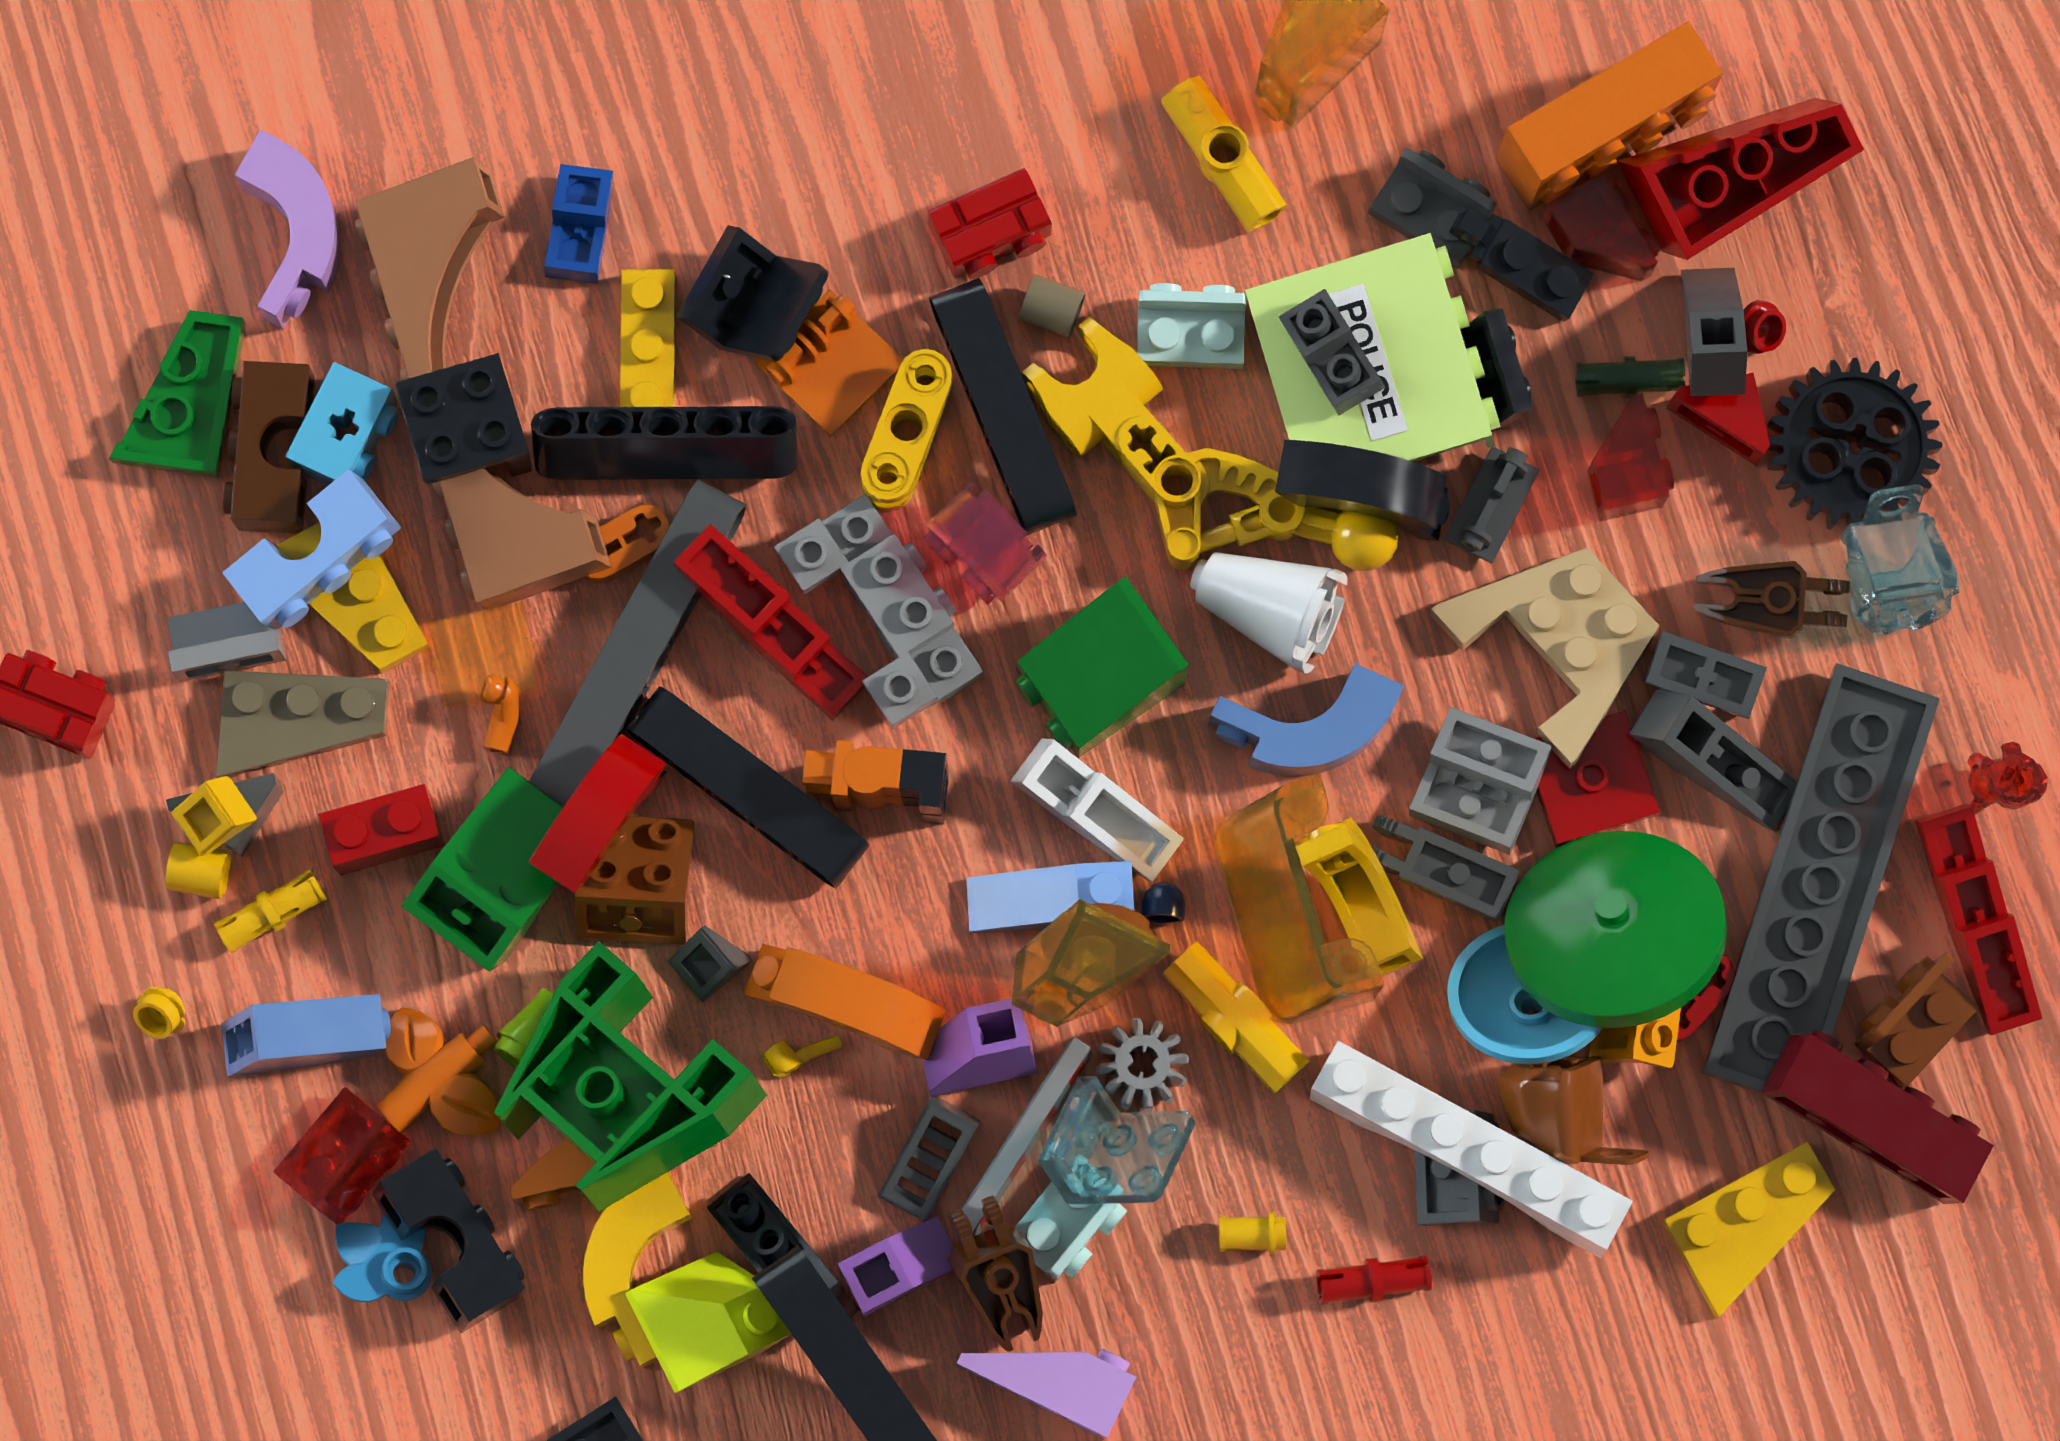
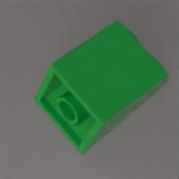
M1125 576L1018 659L1016 671L1020 677L1015 679L1014 682L1031 707L1040 703L1048 714L1051 721L1046 723L1045 726L1052 738L1065 749L1071 747L1079 758L1184 686L1189 664Z

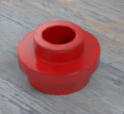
M1764 300L1751 302L1743 309L1747 352L1761 354L1772 351L1781 344L1785 337V317L1770 302Z

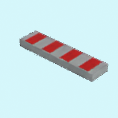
M1076 1037L1070 1038L962 1207V1211L967 1215L971 1223L973 1236L978 1235L986 1223L982 1212V1199L993 1195L997 1203H999L1093 1056L1091 1047Z

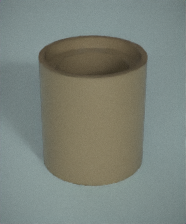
M1035 274L1022 304L1019 320L1070 338L1078 320L1086 293Z

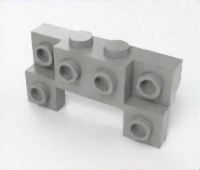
M866 494L825 520L816 519L774 546V551L799 585L803 595L841 574V580L894 658V661L862 681L863 686L870 693L892 729L925 709L957 695L983 678L982 668L954 628V622L951 617L957 614V611L948 595L940 586L934 590L931 589L921 574L928 568L918 550L911 542L904 546L901 544L895 533H891Z

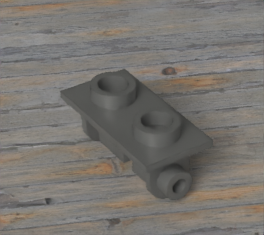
M1491 446L1444 540L1492 564L1540 469L1526 463L1528 456L1518 449L1509 447L1505 453Z

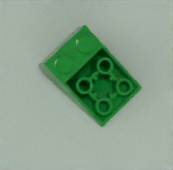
M508 767L433 860L401 907L490 972L507 960L560 885L559 882L528 862L563 809V806L511 767Z

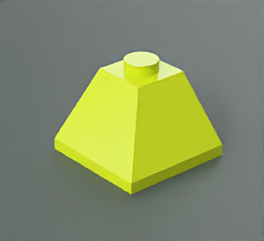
M718 1251L625 1293L674 1393L680 1392L762 1354L791 1335L752 1280L754 1275Z

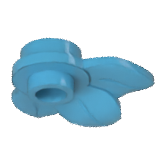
M384 1213L379 1227L363 1223L337 1224L335 1228L337 1251L343 1262L348 1266L337 1274L333 1280V1286L347 1298L358 1302L368 1303L384 1296L402 1302L417 1299L426 1292L432 1278L430 1261L421 1252L425 1239V1229L417 1231L401 1241ZM402 1267L408 1268L413 1272L414 1278L408 1283H400L394 1278V1271Z

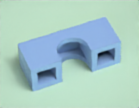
M349 469L306 503L316 515L321 525V539L312 554L300 560H289L279 546L264 538L222 572L262 624L277 630L281 626L288 628L299 622L308 613L309 607L307 605L323 592L329 594L343 586L351 577L350 570L365 557L373 559L382 554L392 544L393 538L391 536L401 529V526L364 479Z

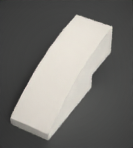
M1042 738L1010 781L1062 822L1119 862L1131 861L1132 871L1149 882L1154 881L1184 840L1182 836L1104 774L1094 772L1054 739Z

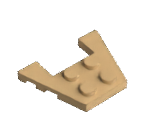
M1588 547L1441 602L1431 609L1430 615L1462 651L1502 618L1506 617L1574 691L1577 696L1539 726L1537 732L1545 743L1552 745V751L1569 769L1576 765L1590 738L1597 731L1608 709L1621 688L1628 681L1659 628V624Z

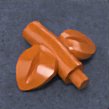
M400 1008L390 1020V1038L386 1040V1049L384 1050L387 1061L404 1077L377 1104V1107L386 1119L402 1134L430 1106L431 1114L441 1128L453 1134L464 1136L484 1135L500 1127V1119L494 1113L498 1104L493 1092L484 1080L472 1073L486 1062L482 1054L498 1041L491 1031L483 1024L468 1038L463 1033H460L445 1044L443 1032L435 1021L420 1011Z

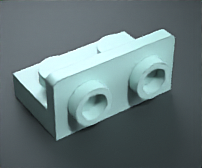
M1158 283L1151 285L1149 290H1140L1137 312V354L1148 366L1243 369L1246 294L1235 293V288L1227 285H1209L1203 288V292L1182 291V287L1177 284Z
M1074 1154L1014 1228L1021 1232L1032 1248L1034 1263L1038 1269L1054 1282H1057L1063 1273L1073 1279L1093 1254L1085 1247L1098 1230L1108 1236L1128 1210L1120 1205L1127 1193L1119 1186L1116 1188Z

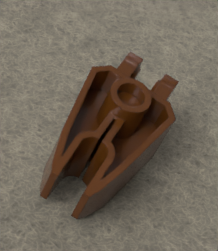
M1796 561L1725 567L1696 576L1697 584L1729 586L1736 591L1737 596L1728 605L1694 603L1695 611L1721 623L1787 639L1793 638L1802 631L1803 625L1847 627L1848 615L1841 614L1839 611L1823 610L1822 612L1804 611L1806 591L1841 596L1850 592V581L1807 577V572Z
M992 1195L981 1201L983 1215L991 1230L973 1236L971 1223L961 1208L949 1213L958 1243L953 1245L947 1260L992 1336L1002 1348L1010 1352L1013 1350L1006 1327L1007 1319L1012 1315L1010 1307L1014 1313H1020L1024 1326L1033 1341H1037L1040 1338L1043 1311L1032 1248L1018 1229L1005 1223L999 1205Z

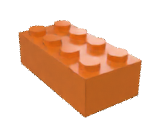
M1688 20L1508 126L1495 159L1529 211L1542 203L1547 208H1551L1568 198L1574 192L1572 186L1589 176L1591 181L1594 182L1611 173L1618 167L1617 159L1632 150L1637 155L1655 147L1664 138L1661 134L1662 132L1676 124L1681 129H1685L1702 119L1708 113L1706 107L1709 102L1716 97L1715 90L1723 72Z

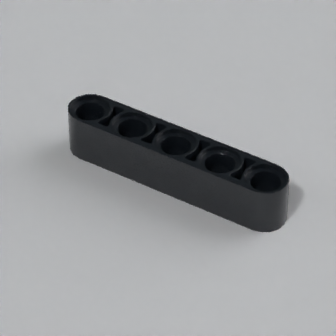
M980 278L930 296L929 302L935 320L1025 535L1027 536L1077 516L1068 486Z
M555 407L538 412L531 421L535 470L540 476L553 480L775 479L790 475L798 464L796 418L791 411L782 407Z
M661 686L656 689L625 729L649 751L823 882L835 889L838 888L870 846L856 831Z
M798 1245L752 1277V1280L868 1441H937Z

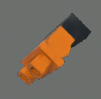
M836 740L835 753L806 750L802 783L806 786L807 795L832 797L836 810L853 812V803L867 810L880 809L887 804L919 807L922 822L944 824L950 771L946 753L873 746L855 749L853 741Z

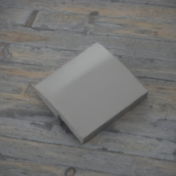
M1450 707L1430 752L1428 767L1409 807V816L1510 855L1538 788L1552 750V745Z

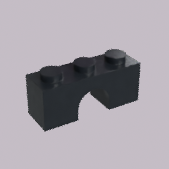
M435 1148L379 1181L372 1195L401 1241L423 1229L440 1230L454 1241L458 1252L457 1264L441 1273L431 1288L459 1332L463 1333L517 1300L525 1289L521 1282L525 1276L515 1256L508 1250L502 1252L491 1235L495 1232V1228L485 1209L479 1204L473 1206L462 1189L465 1186V1181L457 1165L450 1158L443 1160Z

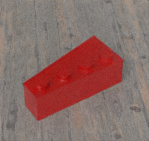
M1813 98L1621 159L1617 163L1662 252L1688 260L1862 152L1864 148L1841 103Z

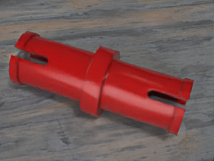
M1426 1255L1418 1258L1379 1263L1377 1258H1369L1364 1260V1265L1328 1270L1318 1269L1316 1270V1285L1318 1294H1322L1319 1295L1321 1305H1326L1331 1302L1369 1298L1370 1302L1383 1301L1384 1295L1420 1290L1430 1291L1432 1289L1430 1266H1426L1428 1265V1258Z

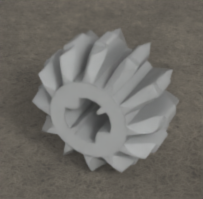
M1133 1018L1131 1022L1133 1036L1130 1038L1121 1027L1116 1025L1111 1029V1034L1120 1047H1115L1109 1043H1100L1098 1047V1053L1114 1060V1062L1101 1063L1095 1067L1097 1076L1115 1075V1079L1108 1082L1103 1088V1093L1109 1097L1114 1095L1121 1087L1126 1090L1120 1107L1128 1110L1132 1105L1134 1094L1141 1095V1107L1144 1112L1152 1111L1153 1100L1151 1093L1153 1092L1157 1094L1163 1103L1168 1105L1173 1101V1096L1164 1082L1175 1087H1184L1186 1077L1170 1070V1068L1187 1065L1189 1057L1183 1053L1169 1055V1051L1180 1043L1181 1037L1175 1033L1162 1043L1158 1038L1162 1033L1164 1024L1159 1020H1156L1152 1025L1150 1035H1144L1141 1019ZM1141 1052V1058H1144L1145 1053H1148L1155 1059L1151 1067L1152 1076L1143 1078V1072H1140L1139 1077H1135L1129 1072L1133 1063L1132 1054Z

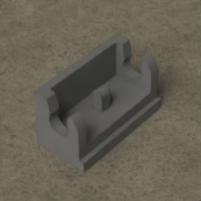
M1665 631L1657 637L1652 651L1654 654L1650 666L1644 675L1643 681H1645V684L1665 691L1692 695L1702 704L1745 719L1750 718L1767 667Z

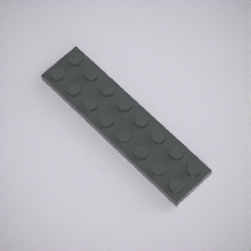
M1838 663L1834 665L1735 968L1736 974L1730 992L1726 996L1702 1074L1760 1093L1790 1035L1812 1034L1813 1030L1821 1031L1830 1036L1833 1035L1940 698Z

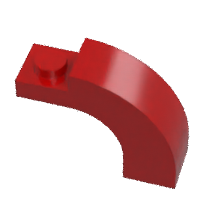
M623 734L619 735L579 784L528 863L575 893L589 880L604 854L637 807L657 790L667 774V771L664 770L667 763Z

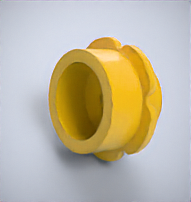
M149 987L145 990V993L138 996L133 1017L137 1026L148 1036L156 1039L166 1038L171 1033L181 1031L186 1023L183 1018L186 1012L183 1002L174 991L160 987Z

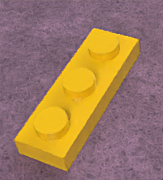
M621 269L620 407H675V269Z

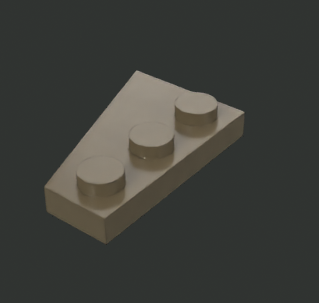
M224 670L216 778L223 776L232 778L242 772L265 766L269 768L287 763V760L320 751L325 753L386 736L390 682L388 679Z

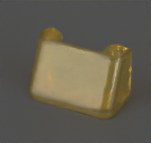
M1320 773L1292 780L1225 817L1218 825L1214 837L1216 856L1259 999L1272 1014L1271 1019L1284 1025L1300 1023L1373 1002L1384 986L1377 959L1372 949L1363 941L1349 938L1325 944L1300 858L1295 848L1296 845L1301 844L1302 836L1309 835L1312 831L1321 827L1326 820L1329 805Z

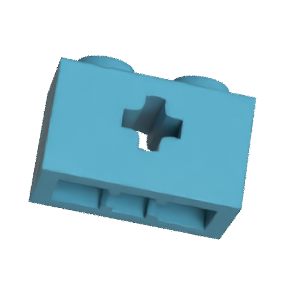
M333 362L285 456L292 469H300L302 474L326 485L331 484L348 469L366 482L376 461V456L372 455V452L380 436L387 438L391 434L400 414V409L396 407L398 400L392 388ZM353 421L358 432L355 436L345 434L341 440L336 432L337 428L347 429Z

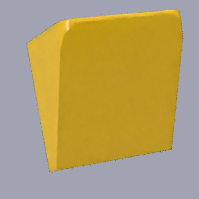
M228 776L205 781L171 812L201 857L206 856L249 827L257 819L253 810Z

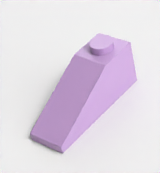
M1101 1348L1097 1357L1087 1352L961 1353L956 1363L957 1367L1105 1440L1136 1379V1376L1127 1372L1130 1362Z

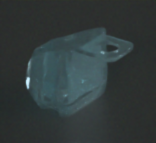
M1921 485L1895 487L1874 492L1870 496L1863 521L1848 525L1841 535V541L1847 548L1848 563L1846 565V573L1850 581V606L1852 614L1861 626L1875 634L1888 635L1900 629L1919 630L1944 617L1951 610L1952 596L1960 593L1956 567L1935 527V519L1927 513H1918L1924 495ZM1899 497L1909 499L1908 503L1898 510L1891 512L1879 510L1885 502Z

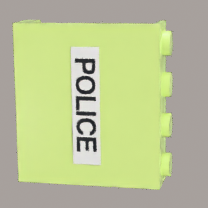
M1431 233L1245 290L1289 440L1351 446L1400 457L1409 461L1420 460L1485 440L1487 448L1495 446L1491 430L1501 426L1492 397L1481 400L1476 379L1485 377L1477 347L1474 346L1467 349L1465 347L1460 329L1470 327L1461 295L1450 298L1445 279L1454 276L1453 268L1446 246L1435 249ZM1323 289H1326L1385 386L1381 391L1339 416L1279 319L1280 315Z

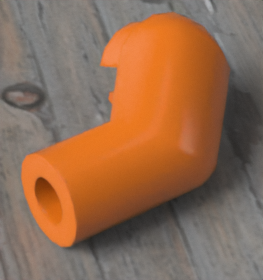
M492 674L485 678L480 691V697L484 703L494 704L483 749L496 754L509 755L519 721V688L510 677L505 676L502 679Z

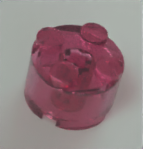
M970 480L925 525L929 532L923 539L928 543L929 548L948 567H951L958 561L966 569L961 575L966 581L965 583L987 605L995 598L1002 602L1047 557V554L1038 544L1029 551L1034 545L1025 537L1028 533L986 491L981 493L973 480Z

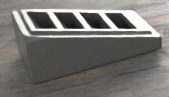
M931 1096L878 1197L926 1222L976 1131L980 1120L937 1096ZM933 1116L961 1131L959 1139L957 1140L929 1125ZM922 1136L949 1150L951 1154L946 1160L918 1145ZM913 1157L939 1171L940 1174L937 1180L907 1165L910 1158ZM902 1176L930 1191L926 1200L896 1185L900 1177Z

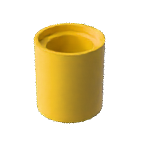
M174 842L166 867V890L222 899L230 875L231 852L215 849L206 856L201 857L192 844Z

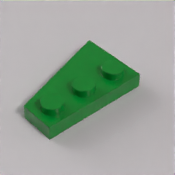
M192 310L188 312L159 365L160 371L145 399L141 398L132 415L134 419L122 441H118L109 457L112 463L219 478L232 405L234 377H237L246 325L242 317Z

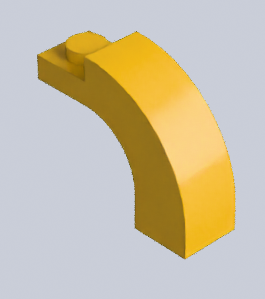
M1351 817L1337 824L1319 827L1307 837L1301 839L1302 843L1296 845L1295 848L1302 866L1321 883L1328 894L1346 931L1359 967L1366 975L1374 981L1423 959L1405 913L1379 859L1367 838Z
M669 1172L605 1208L593 1228L584 1258L583 1286L585 1300L595 1327L600 1329L617 1320L621 1328L613 1331L612 1335L624 1359L628 1362L636 1358L642 1368L657 1362L658 1359L625 1293L633 1289L635 1266L644 1249L660 1235L692 1219Z

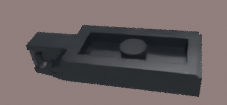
M1467 209L1465 212L1458 214L1449 230L1450 234L1473 247L1468 256L1476 262L1475 268L1562 321L1570 319L1594 275L1591 271L1513 222L1495 214L1490 215L1489 219L1486 220Z

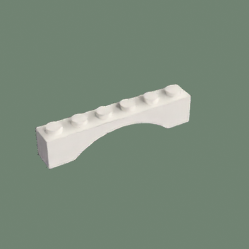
M1337 1041L1311 1088L1310 1100L1360 1127L1401 1143L1453 1169L1508 1201L1553 1233L1599 1258H1602L1633 1202L1340 1041Z

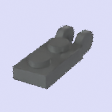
M1376 816L1372 827L1379 834L1411 845L1405 861L1391 856L1379 848L1372 847L1386 873L1398 875L1397 880L1495 923L1499 921L1520 872L1518 869L1419 827L1416 830L1388 817Z

